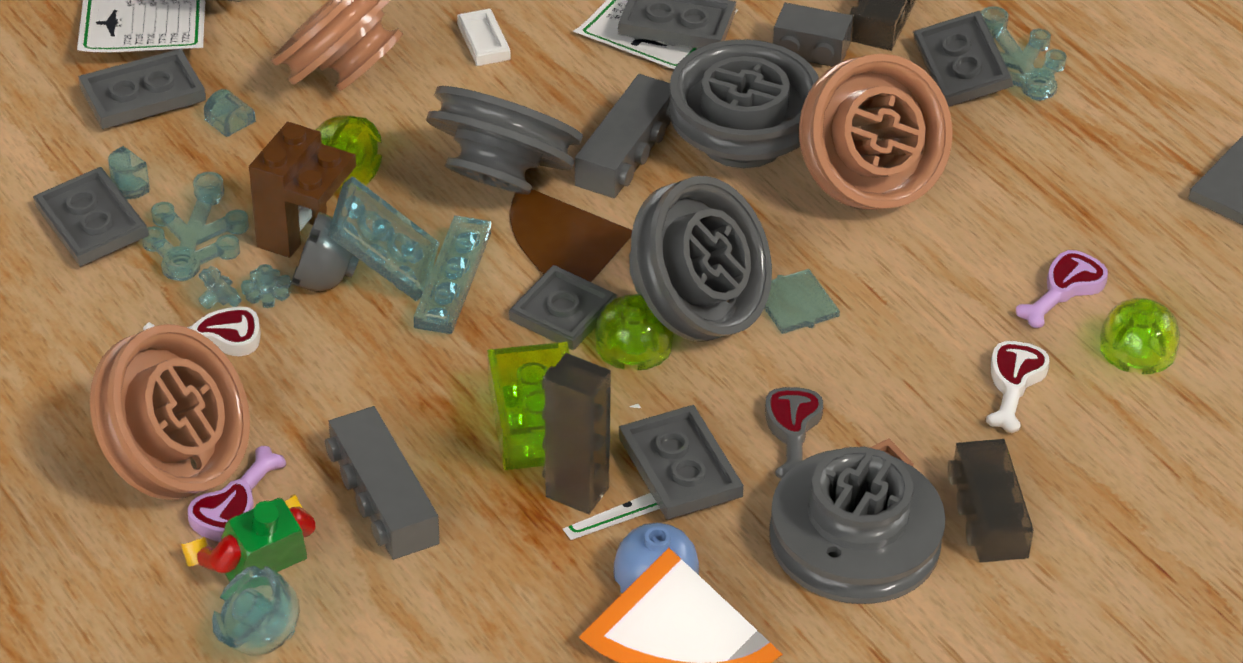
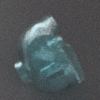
M251 566L237 574L220 595V598L225 600L221 614L214 610L212 617L213 633L217 639L231 649L250 656L269 654L285 644L295 632L300 613L299 599L291 584L282 575L267 566H264L265 569L261 570L256 566Z

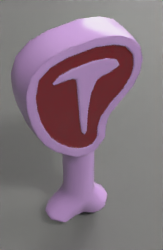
M1077 250L1062 252L1050 266L1047 276L1048 292L1033 304L1018 305L1016 307L1017 316L1028 320L1029 325L1033 328L1043 327L1044 315L1058 302H1067L1074 296L1094 295L1101 292L1107 283V268L1099 260Z
M268 446L256 448L255 462L240 479L231 481L222 490L202 494L190 503L188 507V521L191 528L203 537L220 542L226 523L231 518L254 509L252 489L267 472L285 467V458L282 455L272 453L271 448Z

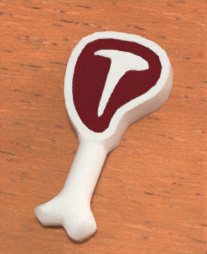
M230 307L217 310L205 315L192 326L187 327L204 335L218 346L223 353L231 356L251 354L259 346L261 336L258 316L254 310L248 307ZM148 322L143 327V330L154 327V325Z
M1004 341L997 344L991 358V376L995 386L1003 393L1000 409L986 416V423L991 427H1001L1008 433L1020 430L1021 423L1015 416L1018 401L1023 396L1027 387L1042 381L1046 377L1049 369V355L1045 350L1029 343Z

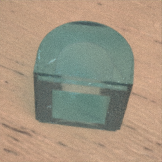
M221 89L213 93L204 106L205 121L226 137L256 122L254 110L227 89Z
M124 146L113 151L108 157L110 178L126 199H136L149 193L147 163Z

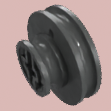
M741 39L708 44L685 56L672 72L669 102L670 120L674 129L686 142L705 152L712 160L725 166L736 168L761 167L773 162L779 156L800 147L799 122L802 107L810 89L819 79V76L803 57L773 43Z
M437 86L434 96L441 101V109L429 111L426 121L433 127L454 136V140L460 144V155L456 158H447L445 167L451 171L496 188L529 195L532 185L525 180L527 169L538 168L539 165L561 170H571L573 168L575 160L568 155V147L570 145H580L583 135L575 128L541 112L498 97L459 87Z
M695 176L657 189L641 205L634 221L631 236V251L629 254L630 275L636 292L657 319L673 333L692 341L714 340L722 336L739 333L750 327L759 318L767 303L772 282V262L764 229L746 199L732 186L719 179L709 176Z
M847 447L810 456L793 466L783 476L773 495L769 540L773 554L782 569L795 582L819 596L844 603H881L897 599L912 592L923 584L934 571L941 552L945 529V511L935 487L921 472L911 465L881 450L868 447Z

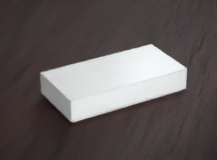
M491 9L457 15V25L476 66L511 60L510 48Z

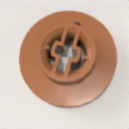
M328 0L293 33L291 38L275 53L270 61L275 66L286 64L290 67L291 74L288 77V81L292 85L304 79L316 68H319L321 71L327 68L334 69L339 77L335 86L341 91L357 80L398 42L403 33L399 28L390 31L382 26V17L385 15L382 9L391 0Z
M872 54L836 64L814 83L802 107L799 122V141L807 169L824 192L849 207L863 210L900 207L919 199L938 181L947 165L951 152L952 120L948 104L941 89L925 70L903 57L890 54Z
M165 324L150 327L120 340L100 360L93 376L90 391V412L93 429L108 462L128 484L138 491L155 498L177 500L215 488L233 475L241 464L248 446L250 413L243 384L232 363L218 346L193 329L180 325ZM191 458L196 462V469L191 466Z

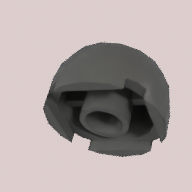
M322 212L318 213L303 248L300 263L295 269L291 284L307 290L321 292L337 287L344 275L352 278L360 256L353 254L355 240L351 230L343 222Z

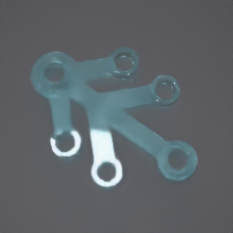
M996 6L984 8L981 14L992 37L996 39L1005 51V53L1000 52L1006 66L1016 69L1021 73L1009 71L1013 85L1021 87L1023 93L1034 100H1045L1053 97L1057 92V82L1054 75L1056 72L1064 70L1066 54L1061 50L1051 49L1045 54L1042 68H1035L1033 66L1040 51H1045L1049 48L1051 34L1044 29L1032 30L1029 42L1024 51H1022L1007 31L1009 16L1007 11Z
M204 172L194 178V196L197 201L188 225L175 213L174 206L169 202L156 203L151 209L153 223L161 227L166 226L181 241L180 246L174 247L165 239L164 230L155 226L148 227L149 236L142 239L144 249L151 252L157 251L163 258L161 263L162 272L171 280L186 281L198 274L201 264L216 257L226 260L234 259L240 254L239 239L230 234L222 235L216 240V243L196 250L197 245L227 231L231 234H242L249 228L248 214L243 210H232L225 217L205 225L211 207L218 204L224 195L223 178L218 173Z

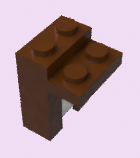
M287 121L249 165L257 247L291 258L301 245L300 231L308 221L309 224L313 225L319 212L327 213V201L356 167V154L322 144L320 131Z

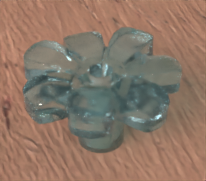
M263 264L250 272V280L242 282V293L246 295V300L251 303H258L262 300L264 308L274 307L275 298L283 301L290 296L288 288L291 286V280L288 275L280 276L279 270L273 269L268 264Z
M210 266L199 273L198 276L204 282L207 290L198 300L205 308L210 309L217 301L223 306L229 303L233 307H237L242 302L238 291L231 286L233 281L224 275L221 276L219 269Z

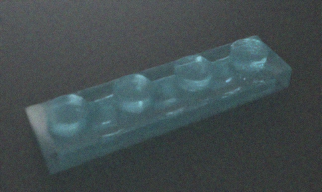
M454 215L414 314V328L446 334L453 333L491 235V221Z

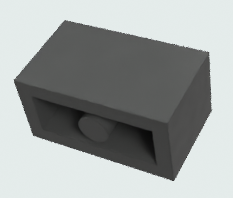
M784 2L774 25L773 44L797 53L807 62L833 67L844 61L850 46L853 15Z

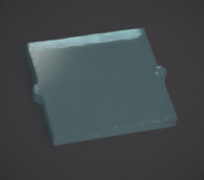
M810 269L787 276L778 275L777 279L772 280L769 297L764 309L782 334L804 327L813 328L817 323L840 316V310Z

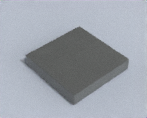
M553 265L509 310V320L574 351L617 305V294Z

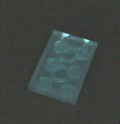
M352 176L342 185L328 236L338 245L344 247L363 261L369 268L375 270L395 285L396 288L406 293L415 301H418L427 293L440 242Z

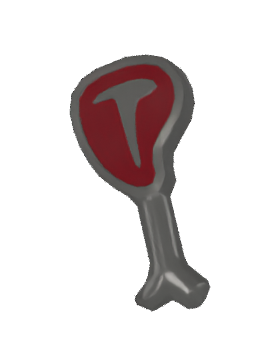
M800 387L776 388L770 391L766 397L765 417L768 427L779 440L786 444V462L777 468L775 475L780 479L793 466L803 460V443L805 442L806 432L816 426L822 419L824 409L822 397L810 389Z

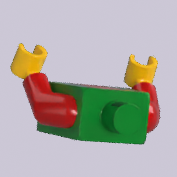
M293 494L285 501L282 498H276L272 501L259 502L255 505L254 509L231 518L226 523L221 540L215 548L208 546L206 537H200L194 541L183 543L181 547L188 567L200 564L207 569L224 573L233 589L238 591L306 560L307 551L304 537L310 536L315 531L316 523L311 514L303 509L296 494Z

